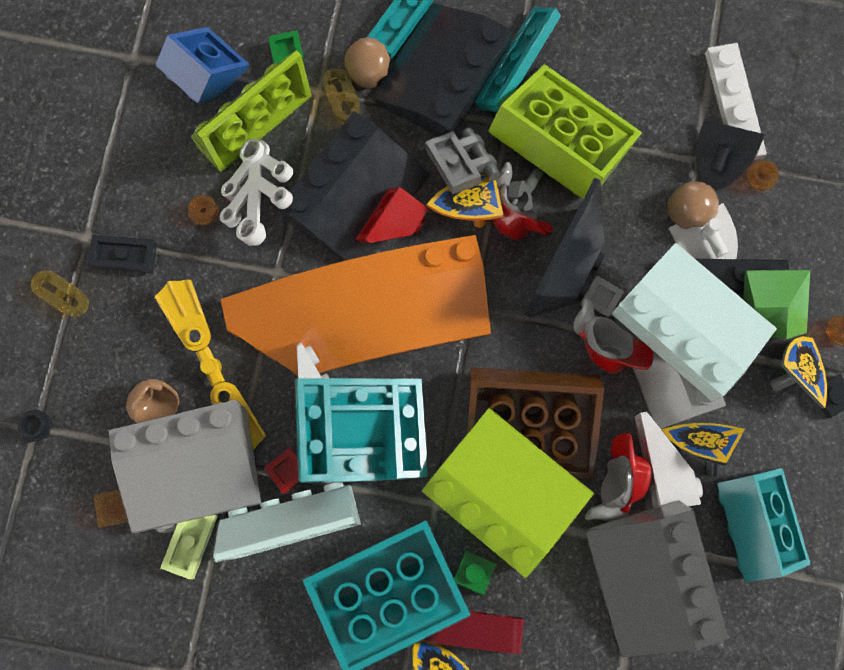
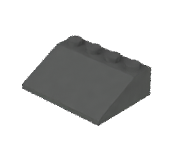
M678 500L584 530L621 657L696 650L729 639L693 509Z

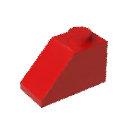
M401 187L389 188L356 240L360 243H374L410 236L422 228L426 220L424 216L429 209Z

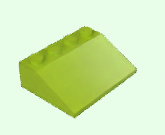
M296 50L278 64L270 65L260 79L255 83L252 82L246 85L236 99L223 104L213 118L197 126L191 137L197 148L220 173L240 157V149L247 140L252 138L262 139L312 96L301 54Z
M545 64L500 106L488 131L582 199H584L594 177L601 180L602 186L642 134L640 130Z
M490 408L422 490L424 494L525 578L529 576L547 555L594 494Z

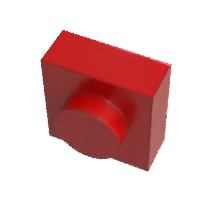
M291 448L264 467L282 494H286L300 483L298 457Z

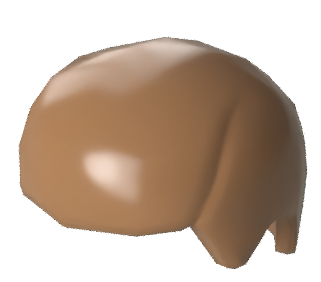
M370 37L361 38L348 48L344 56V67L352 82L361 88H373L379 79L387 75L390 57L385 45L377 39Z
M691 181L681 185L668 198L667 211L671 220L683 229L691 227L702 228L718 214L719 200L715 190L710 185H706L704 182Z
M147 379L138 383L128 395L125 407L130 419L136 423H141L176 414L180 401L178 393L167 383L158 379Z

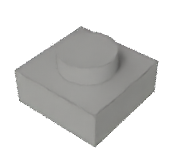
M596 276L584 298L590 299L594 304L595 314L600 317L609 318L624 291ZM584 298L582 299L579 305L583 306Z

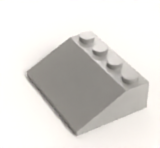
M236 400L109 430L111 461L131 532L134 534L261 504L248 411Z

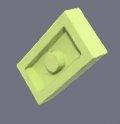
M212 515L178 523L160 569L191 580L194 579L218 516Z

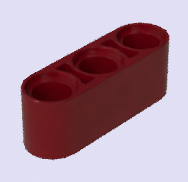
M468 610L470 616L424 638V641L436 644L521 654L525 619Z

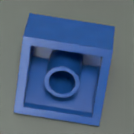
M205 27L167 35L156 66L165 73L169 80L175 82L185 91L190 99L197 103H202L218 98L248 69L249 63L213 31Z

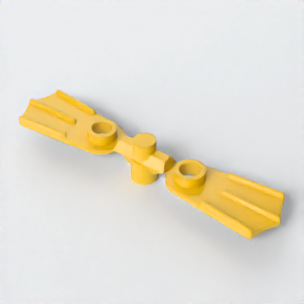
M190 279L168 281L154 298L183 345L189 350L197 351L195 353L201 363V371L206 374L213 387L210 393L212 405L223 403L219 399V394L222 391H227L230 394L229 401L236 400L247 409L254 451L258 444L266 438V434L237 387L232 383L223 382L225 380L221 373L222 364L213 357L208 344L211 339V333L192 281ZM197 330L200 332L201 337L198 342L194 343L190 339V334L192 331Z

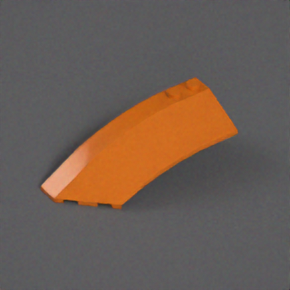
M476 235L414 245L342 261L284 277L221 299L227 331L254 346V349L268 358L290 369L296 376H298L297 344L300 342L304 348L311 345L320 361L315 367L319 373L399 353L491 334L484 266Z

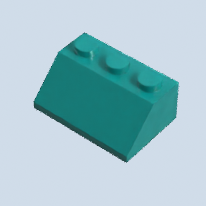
M783 468L717 483L719 501L725 509L728 520V533L734 541L737 552V566L742 572L745 582L783 577L811 565Z

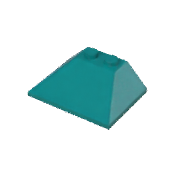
M295 379L299 482L341 483L428 477L422 379Z

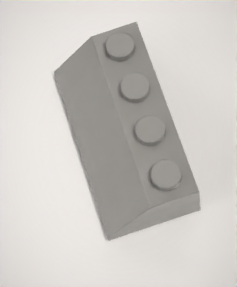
M613 316L615 323H617L623 330L631 332L634 338L642 341L624 324H622L616 317ZM653 350V363L650 369L639 370L632 368L649 414L660 429L726 406L723 397L715 401L708 399Z

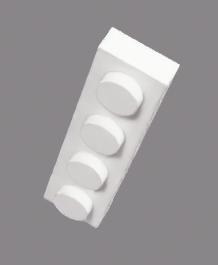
M738 43L708 48L705 55L723 124L761 133ZM762 141L754 160L763 159L767 155L764 141Z

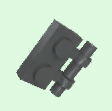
M467 128L462 132L463 139L458 140L454 132H450L425 142L426 152L452 195L481 184L480 173L486 174L490 181H495L500 177L495 158L484 149L485 143L481 136L475 134L471 128ZM467 153L473 154L476 159L471 160Z

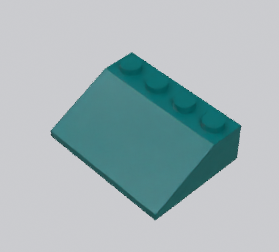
M423 521L303 580L342 670H361L470 616L427 521Z

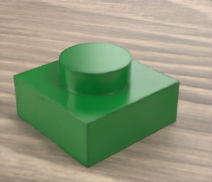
M297 30L268 36L274 63L278 64L296 50L301 54L303 63H305Z
M465 551L454 581L461 586L484 595L496 563Z

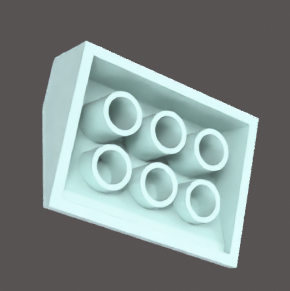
M677 243L668 250L611 313L711 401L723 397L777 329Z
M343 482L331 483L323 486L325 492L312 495L311 490L292 494L293 501L280 504L279 499L262 502L260 510L248 513L246 507L229 511V518L219 521L213 554L215 562L238 559L361 525L352 487L350 485L343 486Z

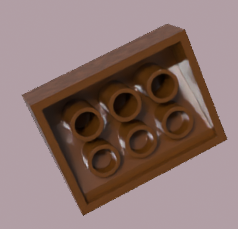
M471 367L467 434L490 408L576 479L594 480L604 386L599 375Z

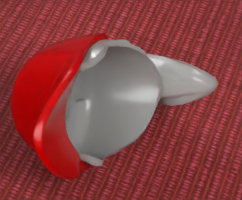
M506 162L500 171V177L496 180L503 211L502 218L492 219L498 229V233L515 241L524 239L533 231L550 236L553 228L549 223L538 220L535 211L521 212L518 206H516L518 198H507L513 173L511 164Z
M584 298L582 309L574 320L573 328L575 333L585 340L590 359L599 368L608 373H618L626 366L639 370L650 369L653 363L651 348L644 342L634 338L631 332L623 330L612 319L595 317L594 304L590 299Z
M629 433L620 434L612 441V458L607 463L608 472L601 486L602 504L590 508L585 515L586 520L601 519L611 522L627 517L631 510V505L644 497L649 489L651 465L645 458L634 454L633 441Z

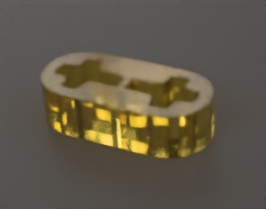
M331 68L326 71L322 79L324 91L335 119L343 125L350 115H346L343 111L341 102L346 100L348 107L351 108V114L355 111L361 115L360 104L346 71L341 68ZM333 79H338L341 82L342 92L337 93L336 87L332 85Z
M42 270L33 276L31 280L32 292L70 317H79L87 311L89 307L87 295L68 281L49 270ZM44 281L50 282L58 289L55 293H52L45 289L42 283ZM65 294L71 298H76L79 302L76 307L70 306L68 302L63 300Z

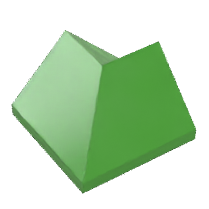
M745 270L743 300L777 328L771 337L789 339L807 333L810 270Z

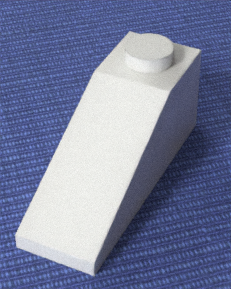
M647 412L634 416L642 457L650 463L652 469L649 489L653 507L656 508L678 500L687 506L701 504L700 497L703 496L702 484L698 477L695 478L692 468Z

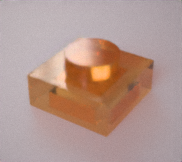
M120 490L93 495L98 528L129 522Z

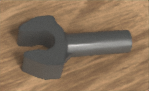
M535 168L525 181H514L509 186L507 198H518L516 206H518L521 212H527L533 208L531 193L543 178L544 174L541 169Z

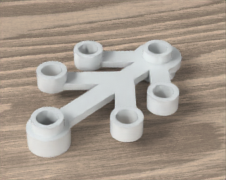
M255 138L247 140L242 145L240 157L243 163L221 189V194L231 203L222 210L220 221L231 228L238 225L236 229L237 237L250 246L261 244L266 237L264 225L260 223L261 192L270 197L271 202L279 209L287 208L293 200L292 194L284 187H276L261 177L263 166L271 171L274 178L284 183L292 177L293 168L285 161H277L269 156L270 149L268 144L263 140ZM249 174L248 180H247L246 183L243 185V187H241L240 184H241L242 181L245 179V177ZM248 200L247 217L240 222L241 213L239 211Z

